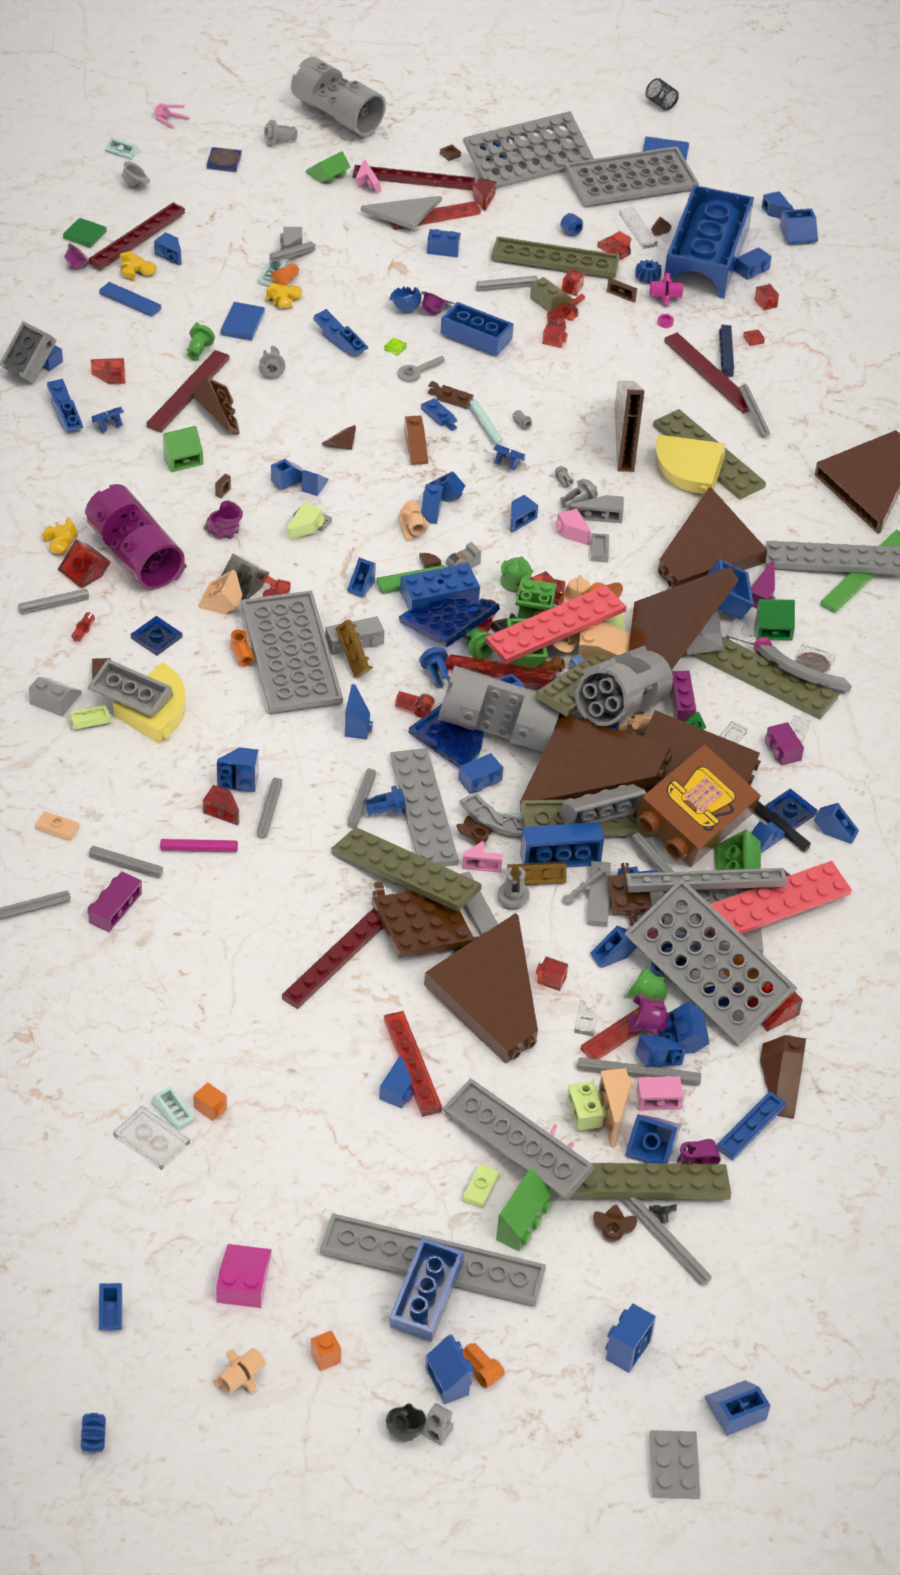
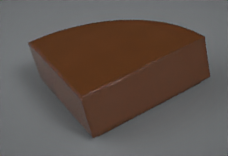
M419 553V559L424 569L441 566L442 561L437 556L430 553Z

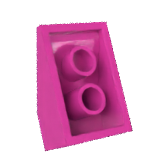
M227 1244L216 1286V1303L261 1308L272 1249Z

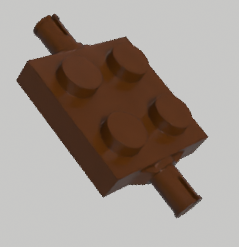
M626 862V864H621L622 874L607 876L612 915H629L630 926H633L638 921L637 914L647 912L652 907L650 892H628L626 874L630 873L629 863Z

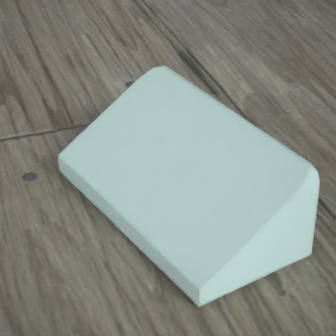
M111 137L105 151L132 160L140 152V149L137 145Z

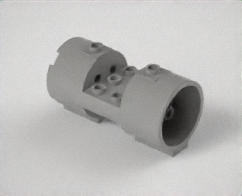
M308 57L298 65L300 68L296 75L293 74L291 80V91L296 98L320 114L327 112L332 115L344 128L363 139L375 134V130L383 120L386 111V100L383 95L359 81H348L343 78L340 70L317 57Z
M646 646L627 651L612 659L582 669L584 675L580 678L578 687L575 689V702L581 715L585 719L596 723L595 725L607 726L616 722L618 725L626 723L628 718L633 716L634 713L639 711L640 714L650 712L651 707L656 706L669 695L673 685L671 668L661 655L647 651Z
M454 666L438 720L473 731L474 729L509 739L511 743L544 752L554 732L559 712L536 699L537 691L522 688L481 673Z

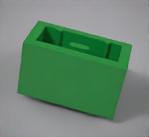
M759 599L754 623L757 640L767 637L770 641H792L795 629V599Z

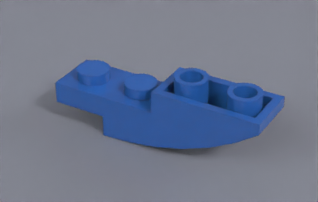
M327 309L314 315L313 320L323 329L322 335L342 351L356 356L368 349V346L349 326L344 327Z
M59 379L47 382L52 406L63 428L67 432L83 428L82 421L74 401L70 398L64 380Z

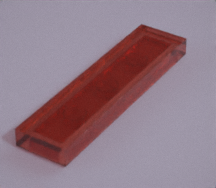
M641 1006L632 1011L631 1013H629L628 1015L639 1016ZM628 1015L583 1043L580 1050L588 1058L599 1060L641 1031L630 1032Z

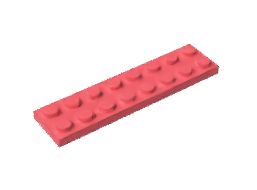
M605 585L486 637L485 643L505 664H508L626 612L627 606Z
M831 860L787 876L785 887H758L710 905L742 935L851 894L852 889ZM709 929L714 937L716 931L714 929Z

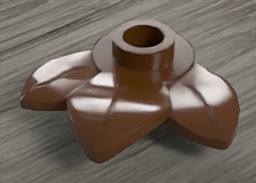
M469 815L465 818L463 824L456 825L457 830L462 835L469 837L476 844L482 841L486 843L488 835L493 832V830L476 822Z
M614 1205L606 1214L595 1211L593 1221L595 1226L602 1230V1236L606 1240L616 1242L622 1239L623 1234L630 1233L635 1229L637 1217H624L618 1205Z

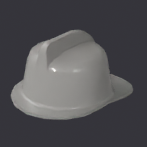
M130 161L124 162L122 178L129 186H138L141 182L150 183L149 178L140 166Z

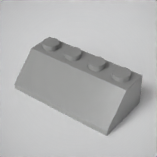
M716 610L686 650L687 655L723 650L718 610Z
M634 784L628 786L621 785L616 789H605L596 794H586L581 798L567 799L562 802L559 813L564 824L602 823L636 814L641 799L646 792Z

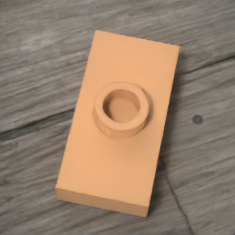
M46 811L43 812L35 824V829L70 841L80 828L78 822Z

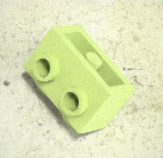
M594 1082L569 1085L567 1099L577 1130L601 1128L603 1120L606 1118L605 1106H601L600 1091L595 1088Z

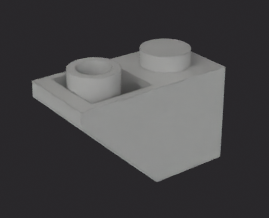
M283 227V233H280V250L302 244V227Z

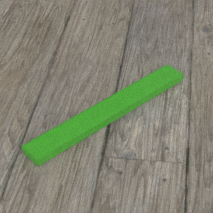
M896 529L880 545L900 546V531ZM851 572L821 600L820 605L836 613L876 574Z

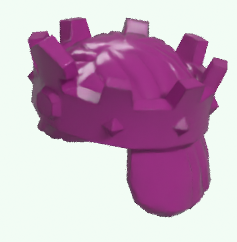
M223 501L220 504L219 510L209 515L204 528L207 529L209 527L208 533L212 534L214 532L218 534L217 538L219 539L227 535L232 539L235 532L239 533V521L243 517L242 509L235 502Z

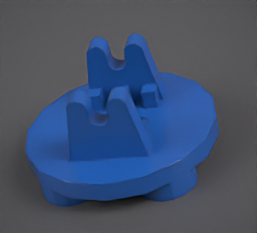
M120 406L91 416L92 423L97 422L101 432L107 431L105 423L108 422L107 418L114 420L117 427L123 426L120 414L124 413V410Z
M499 444L493 447V450L497 451L495 464L500 465L502 458L508 455L511 456L510 460H512L510 469L515 470L519 460L525 461L526 454L513 449L509 452V448Z

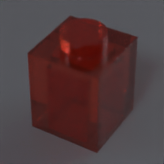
M569 269L563 278L562 290L565 293L577 296L583 287L585 273Z
M771 284L756 287L754 300L763 311L776 308L778 306L779 293Z
M548 322L543 331L542 344L561 348L568 339V333H566L567 326Z
M546 956L543 963H539L536 969V975H538L537 984L560 991L567 978L569 964Z

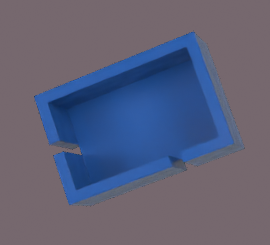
M718 559L707 575L728 567L732 568V565ZM735 566L732 571L738 578V582L717 610H722L730 616L742 620L754 604L749 573Z

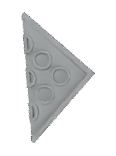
M442 196L362 205L361 211L413 229L442 201Z

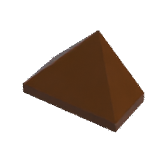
M608 278V293L633 303L636 302L637 288Z
M352 425L323 441V446L352 450L356 426Z

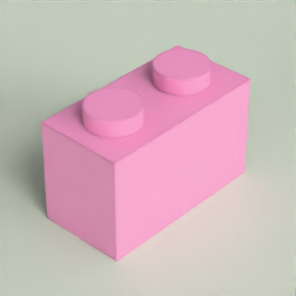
M647 1076L638 1078L636 1091L639 1111L681 1109L683 1092L680 1076Z

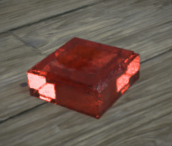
M759 329L746 331L743 334L749 346L765 342V338Z

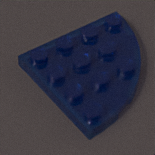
M449 597L430 601V605L422 608L414 607L400 615L399 621L448 648L499 611L500 606L496 602L483 598L479 601L470 600V597Z
M440 704L409 727L408 733L459 768L478 758L483 745L484 731L477 729L473 731L438 720L442 706Z

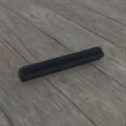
M758 801L754 809L756 814L768 823L773 822L785 832L784 836L801 850L806 851L810 848V841Z

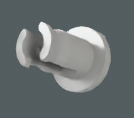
M269 120L265 125L264 138L267 140V144L274 145L276 140L296 141L298 130L295 129V126L277 125L275 120Z
M271 346V353H267L266 350L263 351V356L259 360V371L267 378L281 376L285 370V361L280 355L279 349Z
M588 479L578 480V487L570 491L565 497L559 499L561 506H567V511H570L571 504L597 498V486H594Z
M509 867L506 870L505 883L498 889V899L502 904V908H520L529 900L530 892L527 886L524 885L526 873L521 867L518 869L517 881H513L511 876L512 868Z

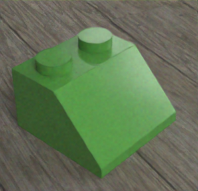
M343 151L305 171L320 183L324 181L329 183L336 179V175L341 177L347 174L346 170L351 167Z

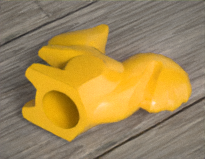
M133 251L120 254V258L123 259L120 262V265L123 266L121 268L122 275L135 281V272L140 271L143 275L150 276L157 270L153 262L145 261L142 257L134 254Z
M271 283L266 289L265 301L272 299L274 300L273 305L278 304L280 308L292 309L291 303H294L293 300L299 299L303 292L296 285L285 286Z
M67 517L66 524L60 525L58 522H55V527L47 526L41 536L44 537L43 542L52 540L49 545L51 552L63 554L68 550L74 538L78 536V532L74 523Z

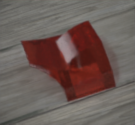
M618 231L598 241L597 247L607 253L620 254L621 261L631 254L630 242L632 238Z

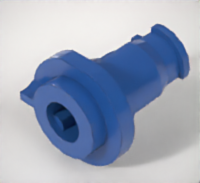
M432 647L423 652L419 658V663L422 668L429 670L430 676L434 680V686L436 688H443L438 670L441 673L442 679H447L449 683L450 676L448 675L445 663L448 653L443 648Z
M394 785L391 786V792L379 794L369 799L364 798L368 816L371 817L373 814H383L397 810L398 815H403V809H407L402 788L397 789V786Z

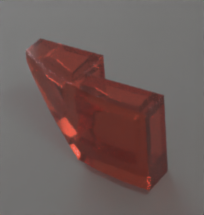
M554 579V583L557 584L555 605H561L564 599L565 581Z

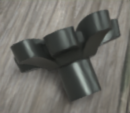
M677 1204L662 1207L660 1205L649 1206V1211L659 1214L661 1223H669L668 1214L677 1210Z

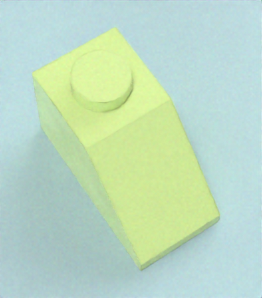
M303 502L286 528L289 539L292 540L316 533L317 529L324 523L322 509Z

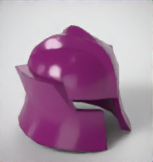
M638 993L633 1002L641 1006L640 1015H628L630 1032L644 1031L650 1035H656L657 1032L667 1028V1019L670 1017V1014L667 1012L663 999H650L643 993Z

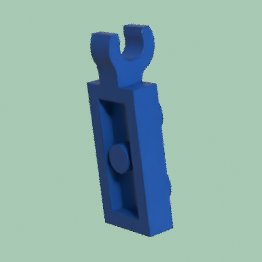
M435 398L421 404V410L440 426L446 425L451 431L457 429L454 423L458 420L454 417V414Z

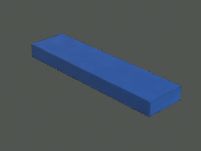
M108 282L99 289L101 295L150 317H153L161 310V304L114 283Z
M769 1091L716 1145L718 1151L733 1161L786 1107V1102Z

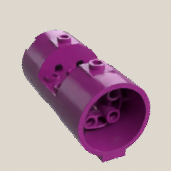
M112 484L102 492L100 490L91 497L85 509L87 523L103 542L110 547L142 587L146 589H159L168 585L174 579L178 580L187 567L184 563L183 551L127 487L120 484Z

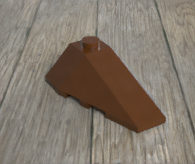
M205 377L192 388L195 400L226 430L238 435L240 433L237 419L233 416L236 412L231 406L233 398L228 387L209 377Z
M784 1035L762 1044L760 1066L763 1069L764 1082L767 1085L768 1092L771 1091L786 1102V1107L777 1116L790 1119L795 1117L806 1038Z

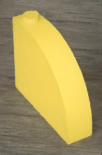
M658 435L656 441L658 466L663 476L671 484L682 490L703 495L708 488L712 487L713 490L715 489L725 457L724 443Z
M163 662L146 675L172 687L173 696L156 715L151 717L117 701L113 702L114 717L159 744L164 739L169 738L177 729L185 714L184 684L179 675Z

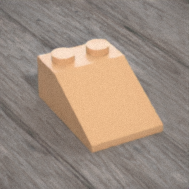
M605 622L587 628L580 632L579 655L585 660L594 653H601L606 656V659H612L628 651L630 633Z
M626 1068L601 1071L598 1088L601 1095L600 1103L606 1109L604 1124L611 1147L616 1145L627 1110V1104L631 1101L630 1089L633 1088L632 1077L628 1076Z

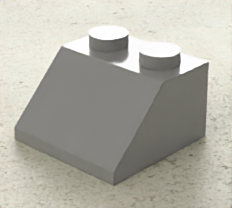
M38 677L29 687L31 705L62 717L82 693L79 689L45 677Z

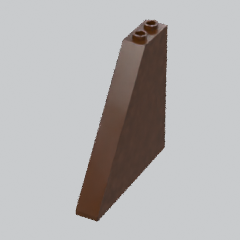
M618 380L615 399L617 471L634 472L645 393V390L635 381Z
M897 430L818 461L816 464L815 476L877 534L881 533L900 493V433Z
M710 487L661 556L658 573L667 582L668 586L673 588L706 576L718 559L731 564L732 570L735 566L746 570L764 564L768 550L713 488Z
M728 567L635 601L628 651L646 646L647 651L661 655L672 670L738 582V578L732 569Z
M657 710L654 711L643 738L670 746L672 759L670 764L664 768L665 774L663 779L703 745L711 749L750 786L755 777L752 775L753 770H758L761 762L758 760L760 752ZM647 788L644 790L646 793H648L652 788Z
M562 714L520 800V804L522 800L577 799L586 794L599 793L605 789H616L621 785L628 786L634 784L642 789L655 787L658 781L664 777L665 766L671 762L670 746L608 726L595 725L596 723L573 715L565 716Z
M515 913L426 971L424 977V985L505 1064L511 1059L515 1060L526 1049H531L537 1042L538 1034L519 915Z

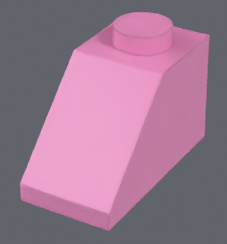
M577 509L558 513L555 526L563 538L586 545L590 544L591 530Z

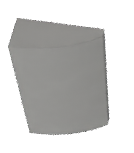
M110 659L106 660L88 686L89 690L151 717L156 715L173 696L171 686Z

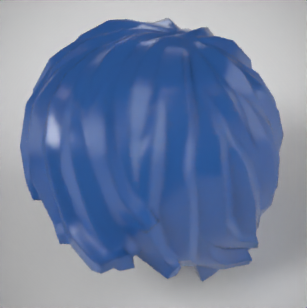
M403 286L402 289L397 287L390 294L389 298L399 310L413 312L419 307L422 294L416 287L412 291L411 288Z

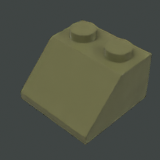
M545 277L531 282L530 298L550 314L575 303L572 297Z

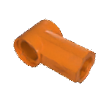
M290 263L284 268L271 273L275 284L286 286L290 283V280L299 275L300 269L298 265Z
M241 629L234 630L231 633V650L235 653L239 665L243 667L250 666L255 659L247 641V633Z
M470 1343L465 1346L463 1356L471 1362L476 1380L483 1388H488L505 1375L504 1368L495 1358L490 1359L476 1343Z

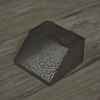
M232 553L221 576L233 569L236 571L242 592L241 600L249 599L263 587L270 572L246 558Z

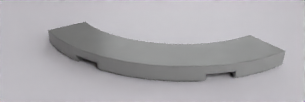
M758 645L757 651L770 662L774 660L779 664V668L796 677L814 684L818 682L828 684V688L846 692L851 690L852 685L844 677L833 676L808 668L790 659L775 646Z
M477 792L460 800V804L465 811L480 824L498 833L522 838L524 825L523 819H520V817L501 814L495 811Z

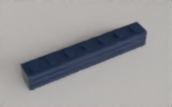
M722 324L721 328H719L721 372L727 377H733L731 325Z

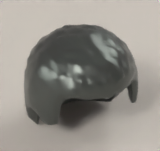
M408 1403L403 1407H396L388 1412L385 1420L389 1434L397 1440L404 1442L412 1441L422 1432L426 1422V1415L423 1410L416 1409L412 1404Z

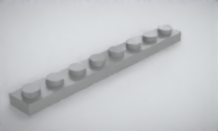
M784 868L626 874L628 892L636 893L669 891L681 879L685 880L694 890L785 887L787 884Z

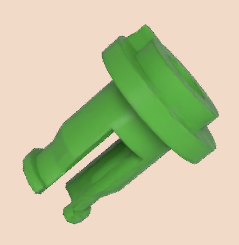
M195 322L190 329L189 334L192 339L189 348L186 349L188 351L186 356L195 361L200 359L199 356L203 353L205 347L211 346L215 341L213 331L205 325H199L198 322Z
M473 623L467 624L464 629L470 636L464 634L462 637L469 644L468 651L470 655L477 660L487 658L494 652L485 643L486 637L491 634L477 629V625Z

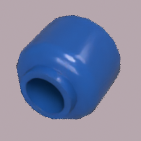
M568 213L562 218L560 227L567 234L575 236L582 231L583 220L573 213Z

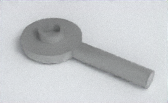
M440 356L419 366L404 365L398 369V378L404 382H415L421 377L422 371L445 362V358Z

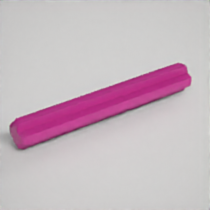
M161 839L160 849L167 851L237 852L238 841Z

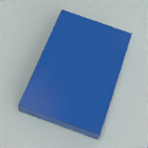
M645 136L642 151L677 146L687 161L690 142Z
M234 302L220 330L221 335L252 341L265 313V307Z

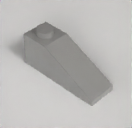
M605 495L571 504V510L577 509L586 521L622 523L624 497Z

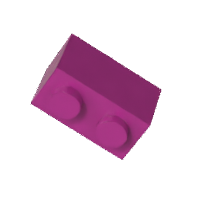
M788 722L767 728L765 743L771 748L774 758L779 761L781 766L802 761L804 747Z

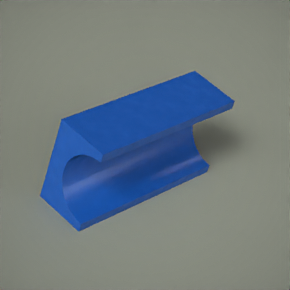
M693 185L667 253L664 273H670L671 280L677 274L686 271L702 273L715 283L718 290V298L724 299L734 273L736 258L740 256L750 227L754 197Z

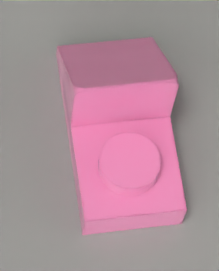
M364 160L356 177L357 185L361 187L368 184L370 189L373 188L377 193L381 191L379 181L366 160Z
M484 841L463 853L462 869L501 873L503 854L483 852Z

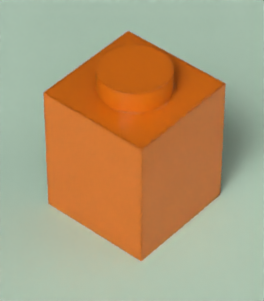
M207 1082L193 1095L194 1108L213 1121L225 1113L227 1109V1095Z
M332 1330L311 1338V1355L320 1371L341 1363V1347Z

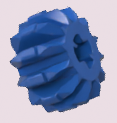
M640 260V263H637L635 268V275L639 282L651 284V281L660 280L662 268L657 261Z
M91 1413L84 1414L82 1417V1451L96 1453L104 1450L106 1417L104 1414Z

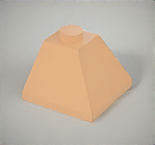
M233 569L210 582L198 607L226 614L231 610L235 611L240 606L239 602L242 598L236 571Z

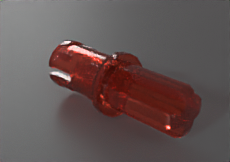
M86 612L81 621L77 622L76 629L71 635L74 642H80L84 635L90 631V626L95 620L93 614L88 618L90 612Z

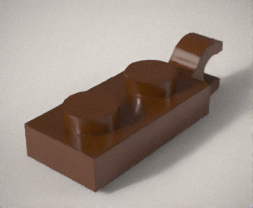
M431 381L428 387H431L428 390V394L437 396V400L464 409H468L470 401H473L474 398L473 394L446 385L440 387L434 381Z

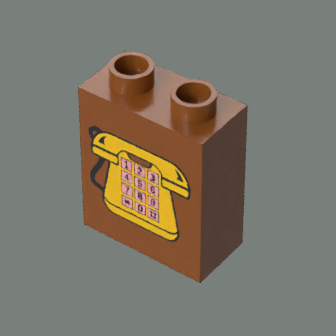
M703 745L642 797L635 816L637 817L638 825L645 833L649 835L655 834L665 843L666 851L673 859L677 861L683 860L692 867L753 814L761 795L711 749Z

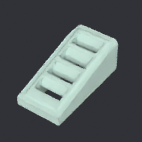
M270 261L257 279V282L269 287L271 283L275 282L268 275L271 276V272L276 271L274 269L284 268L286 263Z
M172 1086L163 1089L153 1096L152 1102L176 1130L195 1120V1117ZM169 1098L170 1101L165 1103L164 1100ZM172 1104L175 1105V1107H173V1108H171V1109L168 1108V1107L171 1106ZM177 1110H180V1111H181L180 1113H178V1114H176V1115H173V1114H172L173 1112H175V1111H177ZM183 1115L186 1117V1119L180 1122L177 1121Z

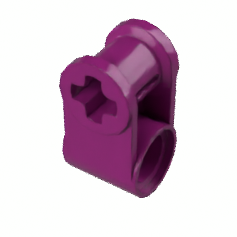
M713 1139L684 1142L680 1147L681 1154L677 1159L678 1164H689L690 1160V1164H719L721 1161Z

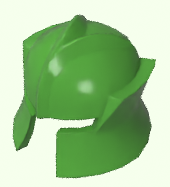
M523 556L514 557L508 561L504 560L501 565L502 575L500 576V583L505 589L518 592L521 578L534 580L532 577L534 570L531 569L529 562Z
M646 967L623 998L634 999L641 992L650 999H663L664 1001L667 997V986L663 981L665 978L656 976Z

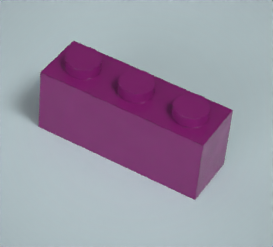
M672 671L673 685L670 695L674 718L685 722L696 713L690 671Z
M121 871L117 877L111 880L106 890L100 893L99 898L88 907L89 923L110 932L141 896L142 880Z

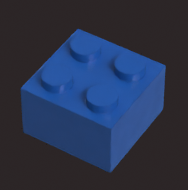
M632 1303L628 1310L624 1309L619 1317L620 1322L618 1325H613L608 1332L607 1337L609 1341L605 1347V1350H607L606 1360L630 1373L652 1341L656 1316Z

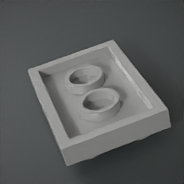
M650 1430L652 1498L699 1499L700 1479L697 1431Z

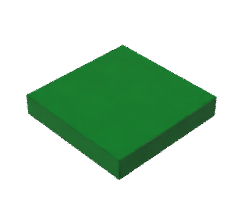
M79 218L63 233V238L91 248L107 232V227Z

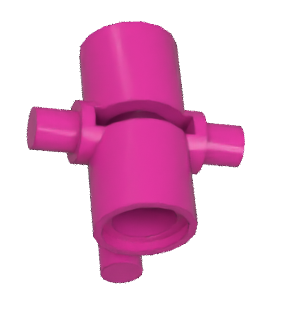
M664 273L662 282L651 281L649 295L661 297L663 306H669L671 297L682 298L683 283L672 282L670 273Z

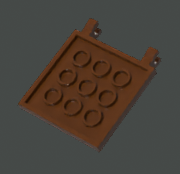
M382 881L374 883L376 891L372 892V905L398 958L460 948L475 940L460 910L455 911L414 891L385 895Z

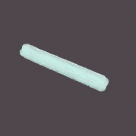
M471 400L469 407L494 445H501L503 439L477 400Z

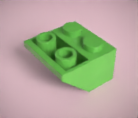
M196 426L163 433L164 461L171 472L203 465V449Z
M521 578L515 605L539 610L552 609L554 607L557 584Z

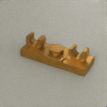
M345 620L335 629L354 678L373 667L368 665L369 657H365L358 637L360 634L356 633L354 629L356 624H352L351 620Z
M566 862L507 864V869L509 867L512 868L511 876L513 881H517L518 869L521 867L526 873L524 878L525 884L566 883Z

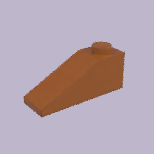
M405 416L404 435L411 465L428 464L422 416Z

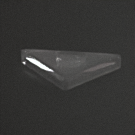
M735 617L726 634V638L740 645L753 648L756 639L743 620Z

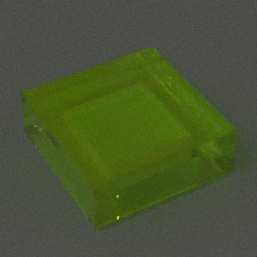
M394 337L384 345L385 351L396 356L407 348V343Z

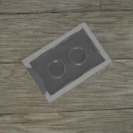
M22 321L0 361V366L34 384L57 339Z

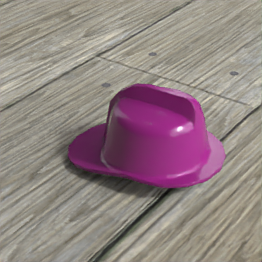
M70 243L68 244V249L64 256L69 263L68 267L74 266L81 269L86 263H89L88 257L80 249Z
M421 291V294L424 295L422 308L430 314H439L446 303L455 304L430 292Z

